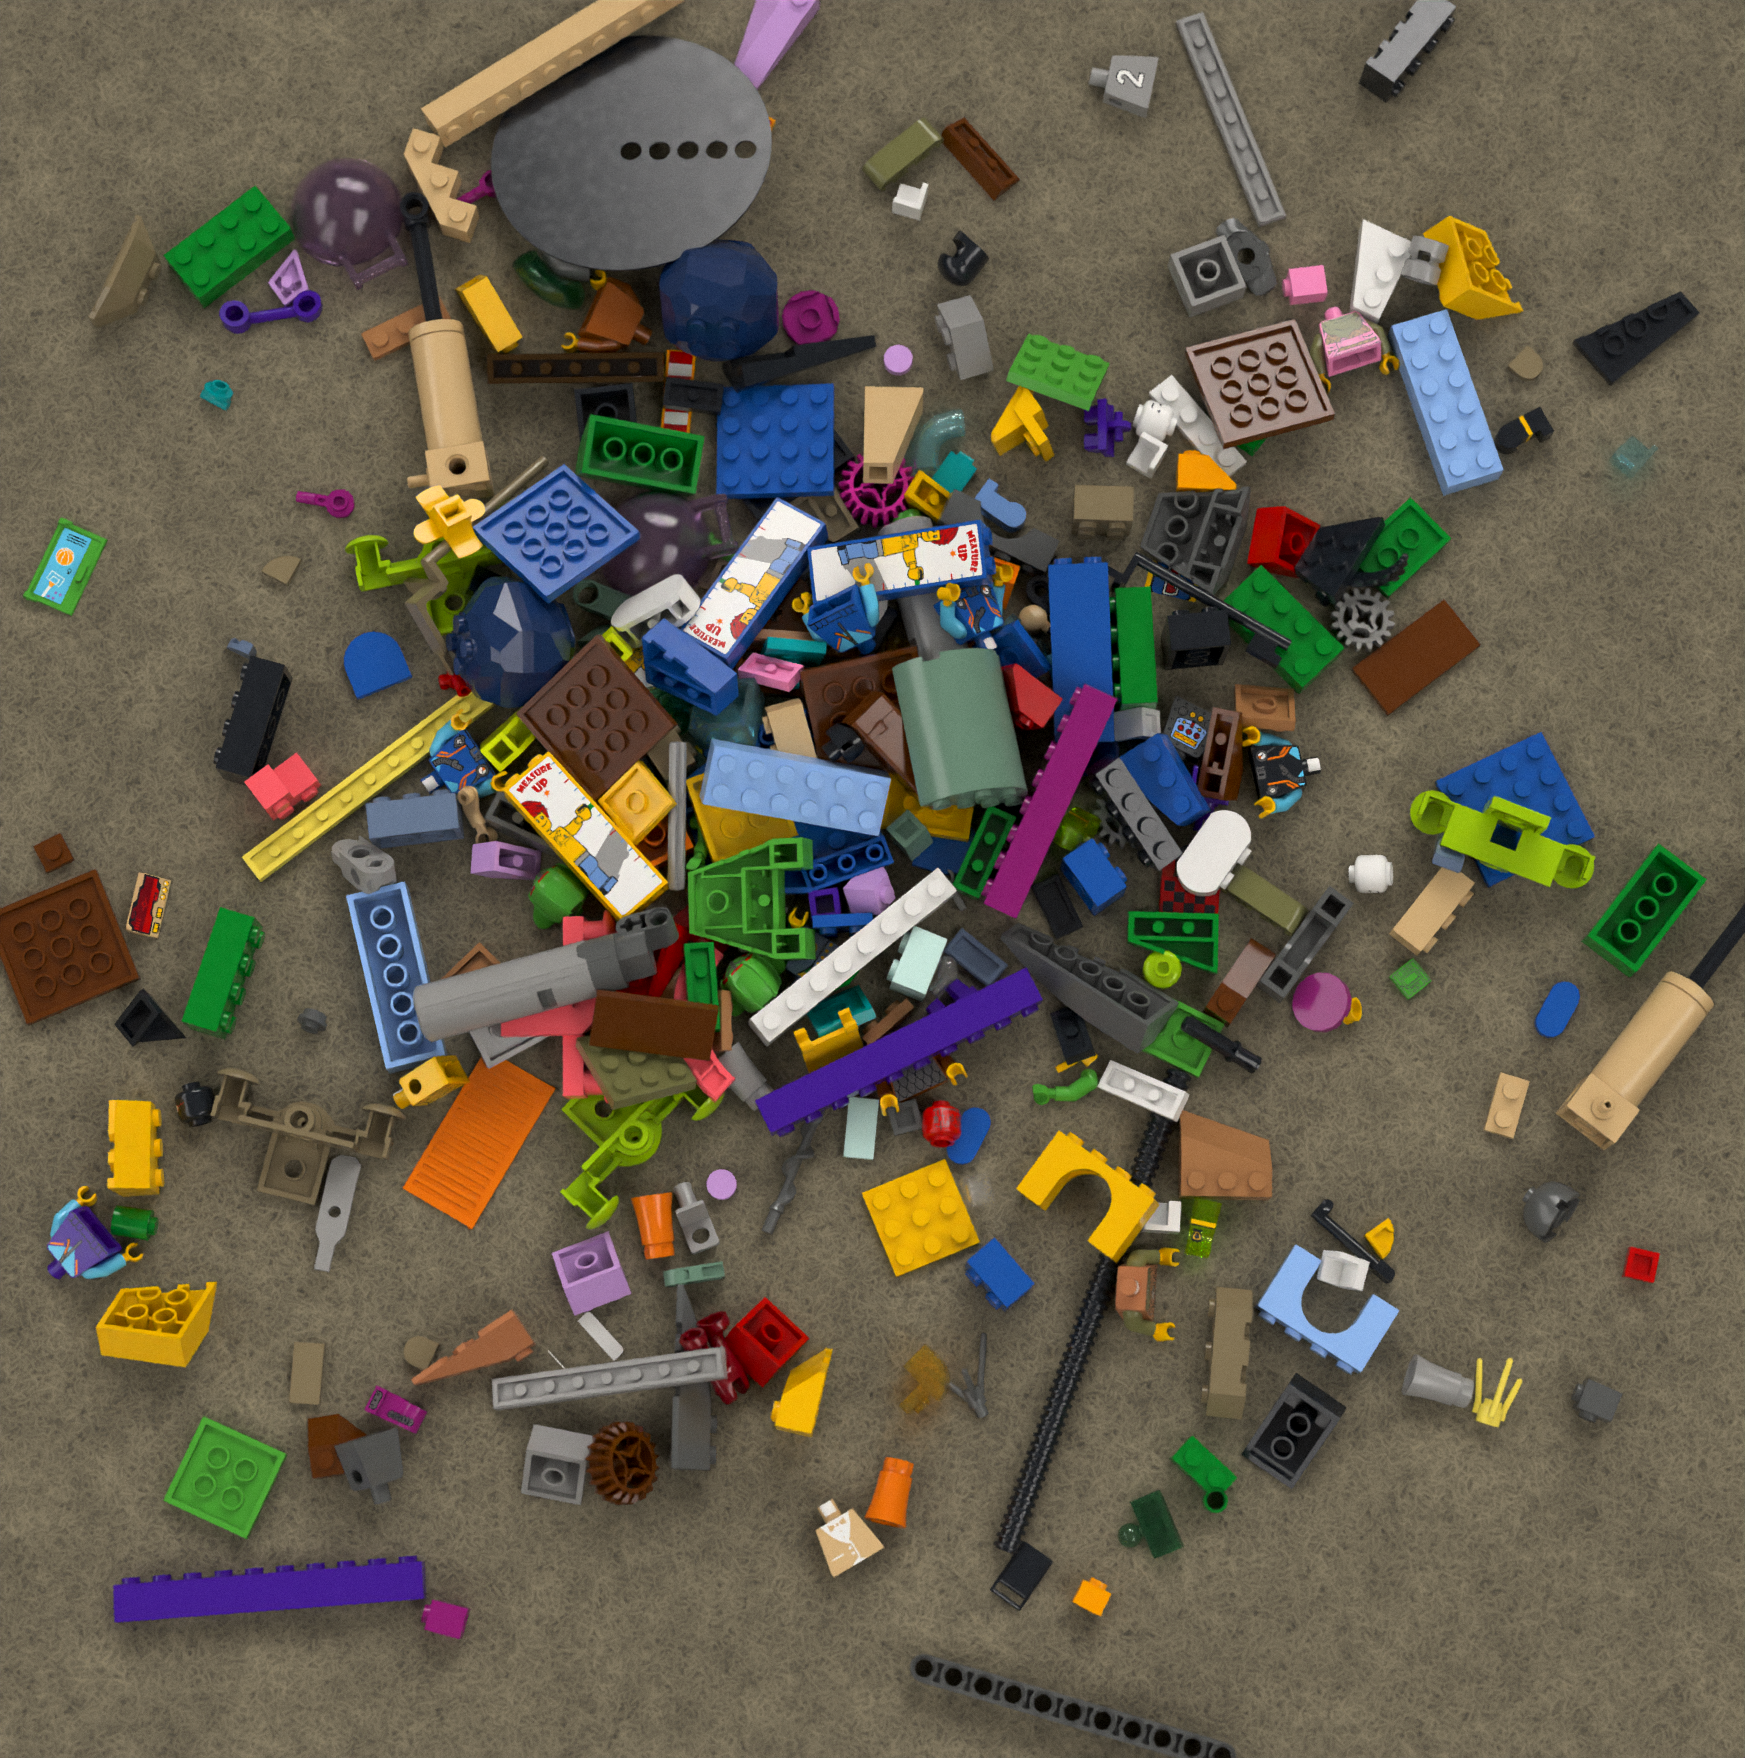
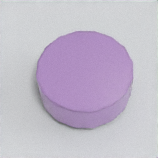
M903 345L891 346L884 354L885 369L893 375L900 376L906 374L912 367L913 357L911 351Z
M719 1169L709 1175L707 1189L713 1198L725 1200L730 1198L736 1191L737 1182L731 1172Z

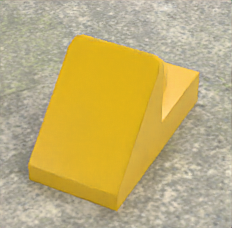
M918 470L904 496L910 509L915 508L923 511L937 522L950 492L923 471Z

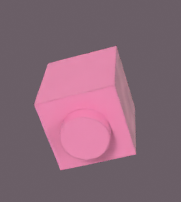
M1324 265L1289 269L1286 279L1282 280L1284 297L1289 296L1290 305L1325 301L1328 292Z

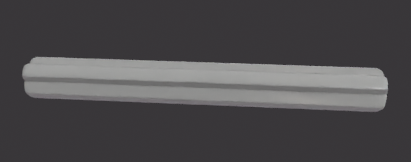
M673 741L669 744L668 793L677 803L668 813L667 882L670 890H683L685 888L686 742Z

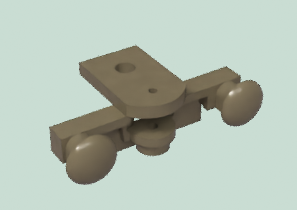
M223 1068L216 1072V1075L224 1078L219 1096H215L210 1116L215 1119L272 1132L257 1192L316 1206L332 1147L389 1161L394 1140L391 1138L395 1120L406 1121L405 1115L400 1110L380 1103L367 1104L362 1108L363 1111L370 1113L365 1131L336 1126L332 1117L323 1108L313 1103L299 1101L286 1106L280 1111L254 1106L244 1101L249 1084L260 1086V1081L256 1076L237 1068ZM299 1161L302 1164V1173L298 1177L291 1178L286 1174V1166L289 1162Z

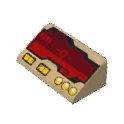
M138 873L126 924L127 932L153 938L159 937L171 880L146 873Z

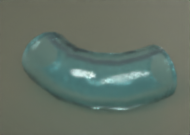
M962 408L934 415L919 428L911 444L910 466L914 474L918 470L924 473L939 470V452L942 446L949 440L965 437V422Z

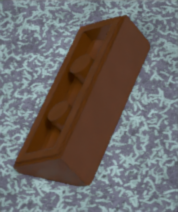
M965 117L945 127L941 134L944 138L943 144L994 201L1020 181L1016 174Z

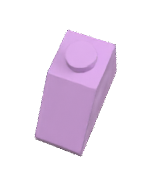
M498 841L473 844L471 874L489 878L535 880L537 873L540 872L541 851Z
M884 867L852 877L843 888L851 913L872 912V915H879L895 899L894 889Z

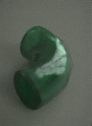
M537 251L525 252L513 262L512 266L523 283L542 300L553 306L569 310L578 309L583 304L585 291L581 283L575 280L563 279L556 275L546 266Z

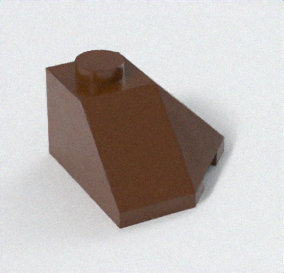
M340 1414L309 1418L308 1451L312 1478L323 1479L345 1475L334 1446L366 1436L367 1434Z

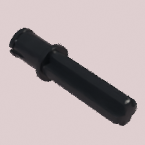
M1192 1016L1184 1018L1180 1027L1181 1030L1225 1056V1061L1229 1063L1233 1061L1251 1074L1259 1068L1262 1058L1242 1047L1241 1042L1238 1040L1233 1042Z

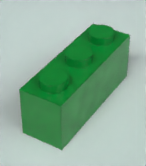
M995 807L987 808L952 884L958 893L976 901L979 900L1016 819L1015 816Z

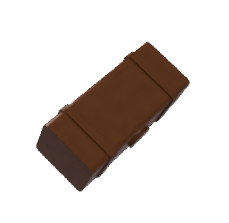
M872 691L844 718L842 723L855 731L864 746L905 788L904 790L919 802L899 701L894 704L884 693ZM922 806L933 810V806Z

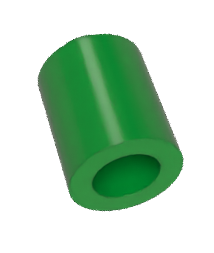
M116 1205L111 1220V1235L149 1240L151 1235H156L159 1219L154 1217L153 1210Z

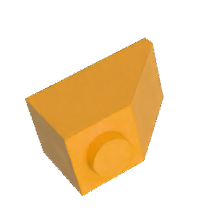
M1187 450L1183 454H1178L1176 463V492L1195 491L1198 493L1211 492L1215 489H1223L1224 491L1236 490V483L1209 455H1202L1200 451Z

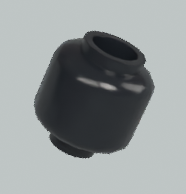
M199 1081L182 1085L183 1091L176 1094L174 1098L180 1122L188 1124L189 1128L211 1123L212 1116L210 1114L215 1100L212 1088L201 1086Z

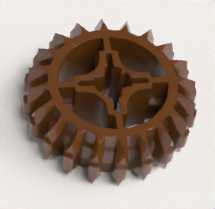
M613 1422L608 1426L600 1428L599 1433L592 1436L594 1443L587 1446L590 1455L584 1458L589 1462V1468L585 1472L591 1474L592 1478L589 1484L596 1485L595 1494L602 1495L603 1501L611 1502L615 1505H632L645 1499L646 1493L653 1491L652 1483L658 1481L655 1471L660 1469L656 1465V1459L660 1455L654 1453L656 1443L649 1442L651 1434L643 1432V1426L634 1425V1423Z

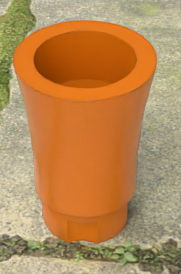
M672 1192L631 1198L639 1226L642 1246L645 1245L644 1253L646 1260L674 1256L672 1242L675 1241L672 1222Z
M885 1458L883 1469L879 1472L877 1485L864 1519L895 1528H906L907 1505L912 1483V1463L897 1458Z

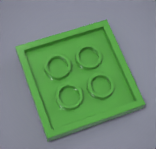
M1028 334L1009 370L1006 381L1089 411L1110 363L1103 361L1096 355L1080 353L1071 346L1050 342L1041 335Z
M203 1416L163 1501L248 1539L288 1454Z

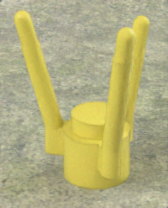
M1481 1358L1477 1359L1475 1402L1472 1412L1477 1413L1475 1421L1499 1428L1501 1421H1505L1507 1411L1523 1382L1522 1379H1517L1504 1404L1500 1403L1513 1363L1511 1358L1506 1362L1494 1399L1485 1398L1484 1403H1481L1483 1361Z

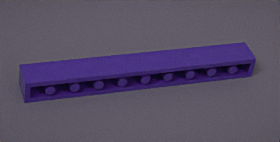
M1026 967L755 1100V1104L771 1137L778 1134L779 1138L786 1136L796 1130L794 1125L804 1120L806 1124H810L823 1117L821 1112L831 1107L834 1111L841 1109L850 1103L849 1098L857 1094L865 1097L877 1090L875 1085L883 1081H887L888 1084L896 1082L904 1077V1071L914 1067L915 1071L920 1070L931 1064L930 1058L941 1054L942 1058L956 1052L958 1050L957 1045L965 1041L972 1044L985 1037L984 1032L995 1027L996 1031H999L1011 1025V1019L1020 1014L1025 1018L1039 1011L1038 1005L1042 1004L1043 999Z
M417 1556L398 1557L399 1563L386 1564V1558L368 1559L367 1566H356V1561L353 1560L337 1562V1568L325 1569V1563L306 1564V1570L294 1571V1565L276 1566V1573H264L262 1567L245 1569V1575L233 1576V1570L214 1571V1577L202 1578V1572L184 1573L183 1580H171V1575L152 1576L153 1582L145 1583L140 1582V1577L122 1578V1584L113 1585L114 1623L427 1599L425 1562H417Z

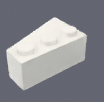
M1364 219L1358 235L1349 313L1353 311L1359 312L1364 319L1378 324L1401 277L1405 260L1411 256L1408 252L1411 241Z

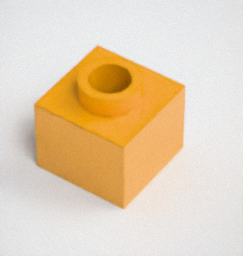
M1091 1577L1089 1582L1086 1580L1081 1581L1071 1602L1097 1616H1101L1111 1593L1105 1591L1108 1585Z

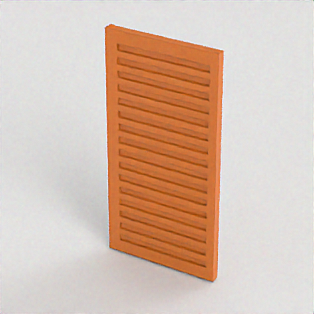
M482 1057L479 1059L468 1078L470 1082L466 1083L461 1089L402 1188L463 1223L468 1229L474 1228L556 1089L554 1086L548 1085L507 1060L488 1069Z

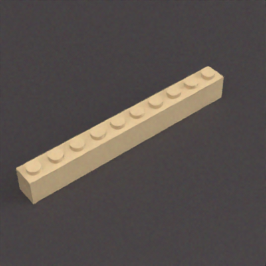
M597 0L421 108L424 117L434 134L441 137L443 146L447 147L685 0Z

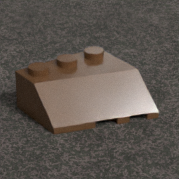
M1182 1110L1179 1117L1178 1199L1269 1201L1272 1198V1162L1269 1140Z

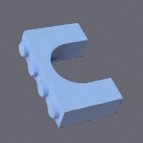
M1294 1245L1255 1306L1260 1311L1258 1316L1271 1325L1278 1322L1286 1327L1284 1333L1299 1342L1303 1338L1312 1345L1309 1349L1317 1355L1326 1358L1328 1354L1337 1360L1336 1366L1349 1375L1353 1371L1357 1374L1361 1373L1400 1310L1373 1294L1368 1298L1357 1318L1347 1330L1340 1333H1325L1317 1330L1305 1318L1301 1300L1303 1291L1320 1265L1321 1260L1300 1246Z

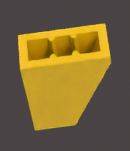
M478 275L455 289L494 351L499 352L502 350L505 354L519 345L517 341L523 337L487 276Z

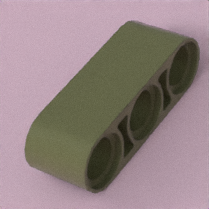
M923 117L872 156L864 164L862 171L881 192L885 191V186L890 182L895 183L908 172L907 169L913 164L917 165L930 155L929 151L935 146L937 148L940 147L944 138Z
M1236 864L1231 871L1235 875L1225 890L1220 887L1221 891L1225 894L1227 892L1236 897L1235 901L1250 911L1254 909L1261 914L1260 918L1275 928L1278 925L1285 930L1284 934L1293 936L1308 914L1307 908L1247 867Z

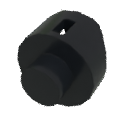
M837 722L825 731L830 740L822 745L821 748L832 763L842 756L849 764L861 755L864 744L852 728L846 727L842 722Z

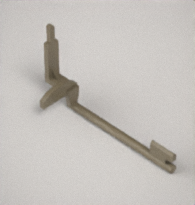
M540 456L484 505V515L472 522V527L494 513L520 489L523 488L526 491L552 473L548 472L544 475L542 471L549 465L548 460L544 456ZM444 540L421 560L428 579L407 578L404 581L407 589L414 594L405 602V605L433 653L439 656L448 673L453 675L455 673L453 660L448 653L446 642L427 612L426 607L428 601L441 597L447 591L446 586L449 584L436 564L451 550V547Z

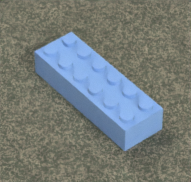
M1447 309L1392 325L1387 336L1394 356L1400 362L1399 370L1443 496L1499 479L1503 472V467Z
M711 739L699 797L704 805L879 836L891 777L884 770L835 761L832 763L830 760Z
M404 881L380 887L378 891L371 894L359 892L346 895L386 1070L391 1074L419 1067L434 1056H448L444 1039L431 1042L424 1037L414 1008V989L416 986L430 983V978L407 884Z

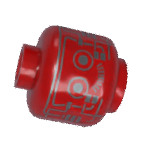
M948 1101L933 1102L932 1106L926 1108L922 1113V1135L924 1139L929 1141L931 1146L934 1147L954 1145V1141L958 1140L961 1136L960 1111L956 1107L950 1106Z

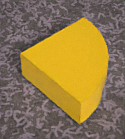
M1389 1218L1364 1235L1370 1246L1382 1260L1389 1254L1394 1241V1228Z

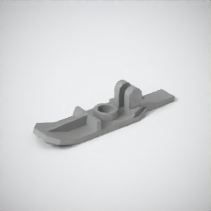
M339 1155L331 1160L315 1227L320 1244L314 1270L330 1272L335 1247L337 1244H340V1241L346 1235L361 1170V1164L356 1157ZM332 1209H339L341 1213L338 1217L333 1218L329 1215Z

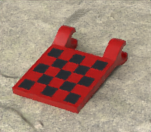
M1175 860L1161 869L1158 912L1218 914L1220 888L1213 895L1196 896L1182 887L1178 877H1173Z

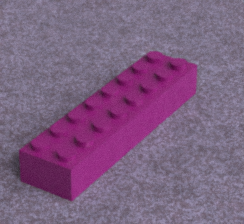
M1086 683L1083 688L1076 687L1069 704L1074 705L1070 716L1064 714L1057 728V731L1062 734L1058 743L1051 741L1044 757L1049 760L1045 770L1039 768L1031 786L1036 787L1033 797L1027 795L1019 813L1024 815L1020 825L1014 822L1006 840L1011 842L1008 851L1001 850L994 868L999 871L995 879L989 876L981 893V895L986 897L983 904L1017 918L1118 698Z

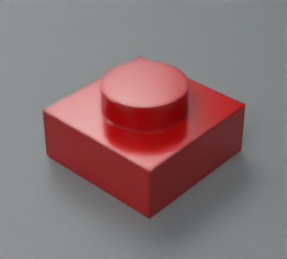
M1631 1246L1628 1247L1622 1277L1650 1284L1654 1283L1660 1253Z

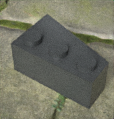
M497 792L484 817L487 827H491L502 834L563 861L506 799L504 792Z

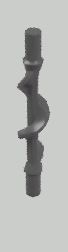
M823 1117L810 1124L805 1122L801 1127L802 1142L796 1155L784 1161L782 1165V1172L786 1180L777 1200L769 1207L770 1211L761 1231L772 1235L781 1214H784L785 1205L794 1199L797 1192L794 1185L795 1177L803 1159L814 1157L815 1153L810 1143L817 1126L824 1120Z

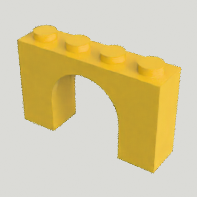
M1058 1131L1016 1189L1027 1199L1046 1211L1061 1189L1071 1179L1081 1175H1095L1104 1179L1111 1191V1205L1108 1213L1090 1236L1088 1242L1117 1263L1160 1204L1154 1199L1156 1193L1143 1183L1139 1187L1129 1181L1132 1176L1119 1166L1115 1170L1105 1164L1108 1159L1097 1150L1093 1149L1091 1153L1082 1147L1084 1141L1072 1132H1069L1066 1136L1061 1131Z

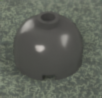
M1555 1181L1543 1183L1537 1189L1531 1187L1522 1200L1526 1203L1523 1209V1220L1528 1230L1544 1243L1551 1241L1557 1235L1552 1230L1559 1227L1564 1220L1567 1223L1575 1212L1580 1201L1577 1197L1580 1194L1568 1185Z

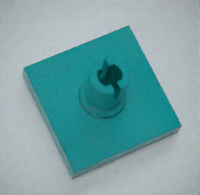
M767 637L760 654L800 664L803 667L813 668L818 667L826 655L827 642ZM800 681L795 685V687L792 690L799 689Z
M859 985L822 1000L807 1013V1017L819 1038L843 1027L838 1012L848 1007L857 1026L876 1018L873 1007Z

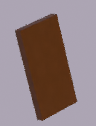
M1443 600L1354 666L1351 671L1388 716L1479 648L1481 644L1448 603Z
M597 989L589 1046L710 1061L719 1005Z

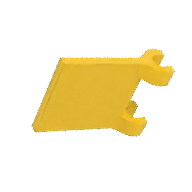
M849 1007L838 1012L843 1025L842 1028L814 1041L809 1039L805 1027L793 1032L809 1074L864 1047L858 1032L859 1028L852 1017Z

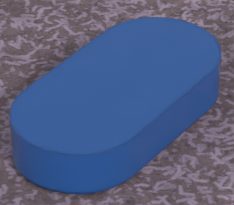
M1564 981L1557 983L1551 988L1534 1021L1535 1028L1541 1036L1554 1038L1565 1029L1580 1000L1579 991L1574 984Z
M974 1107L966 1110L962 1115L961 1136L958 1140L954 1141V1145L947 1147V1155L953 1163L965 1165L970 1163L976 1156L991 1124L990 1117L985 1110Z

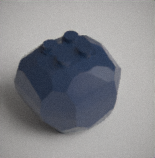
M716 239L708 246L684 250L676 261L664 266L659 281L664 336L676 348L712 362L729 361L754 354L770 342L778 333L777 275L752 244L744 241Z
M503 576L491 577L480 585L463 612L453 617L454 630L446 635L447 650L453 651L455 654L453 661L455 674L463 678L465 684L477 698L505 708L524 706L572 659L576 646L575 635L563 603H558L554 599L548 604L523 580Z

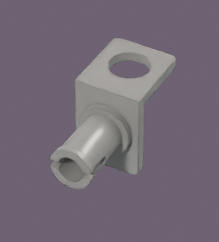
M690 1182L676 1185L673 1188V1192L676 1195L680 1208L675 1210L691 1253L697 1254L719 1245V1239L704 1201L696 1200ZM698 1229H706L710 1234L709 1239L701 1244L694 1242L692 1238L693 1233Z

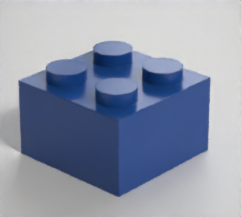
M1091 838L1062 859L1060 870L1093 916H1095L1123 897L1127 888L1125 884L1127 878L1118 866L1113 868L1107 858L1110 855L1101 842L1096 844L1093 838Z
M995 1237L974 1254L965 1265L968 1269L965 1273L967 1278L975 1287H978L980 1284L988 1292L985 1296L986 1300L996 1311L1001 1307L1005 1312L1034 1286V1282Z

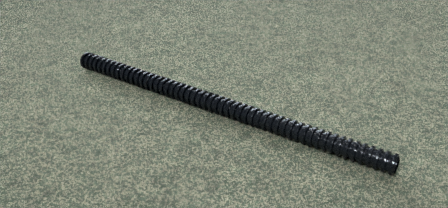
M1173 1068L1166 1070L1165 1073L1168 1076L1163 1078L1162 1082L1183 1091L1188 1090L1186 1084L1191 1082L1192 1078L1190 1075ZM1150 1113L1151 1121H1148L1146 1124L1149 1128L1144 1130L1143 1135L1145 1138L1140 1141L1142 1147L1137 1149L1139 1155L1134 1157L1133 1161L1136 1163L1130 1168L1132 1170V1174H1130L1132 1178L1129 1181L1137 1187L1141 1183L1148 1188L1153 1186L1151 1180L1156 1178L1157 1174L1154 1172L1160 1167L1158 1161H1162L1163 1156H1161V1153L1166 1150L1164 1144L1169 1142L1167 1136L1172 1134L1170 1128L1176 1123L1157 1113ZM1126 1252L1117 1263L1103 1253H1100L1098 1256L1100 1261L1095 1264L1097 1270L1092 1272L1094 1278L1089 1280L1090 1289H1086L1087 1297L1082 1299L1084 1305L1079 1307L1080 1316L1075 1318L1078 1322L1072 1327L1074 1333L1069 1335L1070 1343H1066L1068 1349L1067 1352L1064 1351L1062 1354L1064 1360L1059 1362L1061 1368L1056 1370V1374H1058L1057 1379L1054 1378L1052 1381L1055 1385L1049 1389L1051 1395L1046 1398L1048 1404L1043 1406V1410H1045L1044 1415L1040 1414L1039 1418L1042 1420L1041 1423L1036 1425L1038 1431L1033 1433V1437H1035L1034 1442L1030 1441L1029 1445L1032 1447L1031 1450L1026 1452L1029 1456L1023 1461V1464H1025L1024 1469L1021 1468L1019 1471L1022 1475L1017 1477L1016 1481L1019 1483L1017 1487L1014 1486L1013 1491H1015L1014 1496H1010L1012 1502L1011 1505L1008 1504L1006 1507L1008 1513L1003 1515L1005 1521L1000 1523L1002 1529L1001 1532L996 1534L999 1538L993 1543L995 1548L1014 1555L1020 1551L1017 1547L1022 1545L1023 1541L1020 1539L1022 1535L1025 1536L1026 1531H1024L1025 1526H1029V1522H1027L1028 1517H1032L1031 1509L1036 1507L1034 1501L1039 1499V1495H1037L1038 1490L1041 1491L1043 1488L1040 1484L1046 1479L1044 1473L1049 1471L1048 1463H1052L1051 1454H1055L1054 1446L1059 1444L1057 1438L1062 1436L1060 1429L1066 1425L1063 1422L1064 1418H1068L1067 1410L1072 1408L1070 1402L1075 1400L1074 1391H1078L1077 1383L1082 1381L1080 1375L1085 1372L1083 1366L1088 1364L1087 1355L1091 1356L1092 1351H1090V1347L1095 1345L1093 1339L1098 1337L1096 1331L1102 1326L1100 1320L1105 1318L1103 1312L1108 1309L1106 1303L1111 1301L1109 1295L1114 1293L1115 1289L1112 1287L1113 1284H1117L1118 1266L1124 1264L1122 1259L1127 1257Z

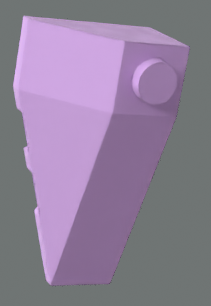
M756 0L734 65L749 78L757 90L818 12L820 0Z

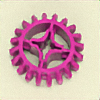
M858 454V464L849 461L848 468L850 471H842V477L845 480L839 482V488L845 491L840 493V498L846 501L845 506L848 510L854 508L851 513L853 519L858 518L860 514L862 515V525L868 522V518L872 519L873 528H877L878 520H883L884 526L889 525L890 517L892 519L898 518V512L901 513L908 510L904 494L914 479L913 476H910L913 473V468L911 466L903 468L906 460L903 458L896 474L899 479H894L893 484L879 483L880 487L883 488L881 500L879 493L874 489L875 483H863L861 487L854 488L856 480L863 473L864 457ZM903 488L899 499L887 507V496L895 493L896 489ZM862 497V499L873 500L876 502L877 508L866 506L858 498Z

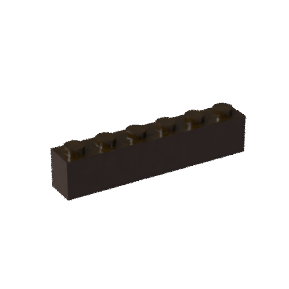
M664 352L487 354L488 384L665 381Z

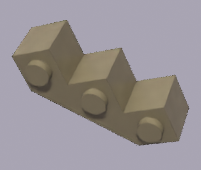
M1216 1287L1214 1299L1209 1298L1207 1317H1212L1213 1330L1211 1342L1205 1341L1204 1360H1209V1376L1207 1385H1201L1200 1403H1205V1416L1242 1419L1247 1388L1245 1380L1249 1364L1250 1323H1252L1253 1314L1252 1290Z

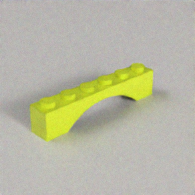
M612 626L602 634L604 639L624 662L633 654L632 647ZM521 708L480 743V752L499 772L514 761L536 738L516 715Z

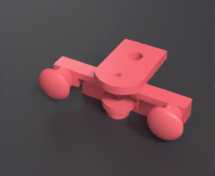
M608 910L604 911L603 920L588 921L584 916L563 917V946L617 933L615 918ZM596 998L501 1023V1036L503 1038L563 1036V1096L566 1099L588 1098V1095H604L576 1048L577 1038L585 1036L592 1027Z

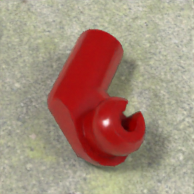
M447 671V674H441L438 677L442 690L455 689L460 697H465L471 692L460 675L455 673L450 675Z

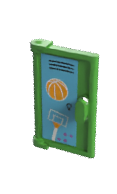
M60 518L57 529L23 597L72 616L108 540L75 526L73 522L67 519Z

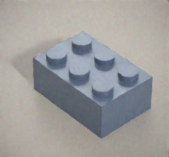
M436 790L432 792L431 796L423 797L419 793H410L403 795V799L391 800L390 797H377L373 799V803H365L369 839L379 849L464 839L461 804L457 799L456 793H450V790Z

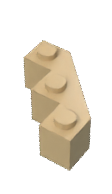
M413 128L404 152L406 164L421 193L426 197L442 234L470 243L479 220L477 206L456 200L461 179L459 171L438 165L444 148L441 137Z

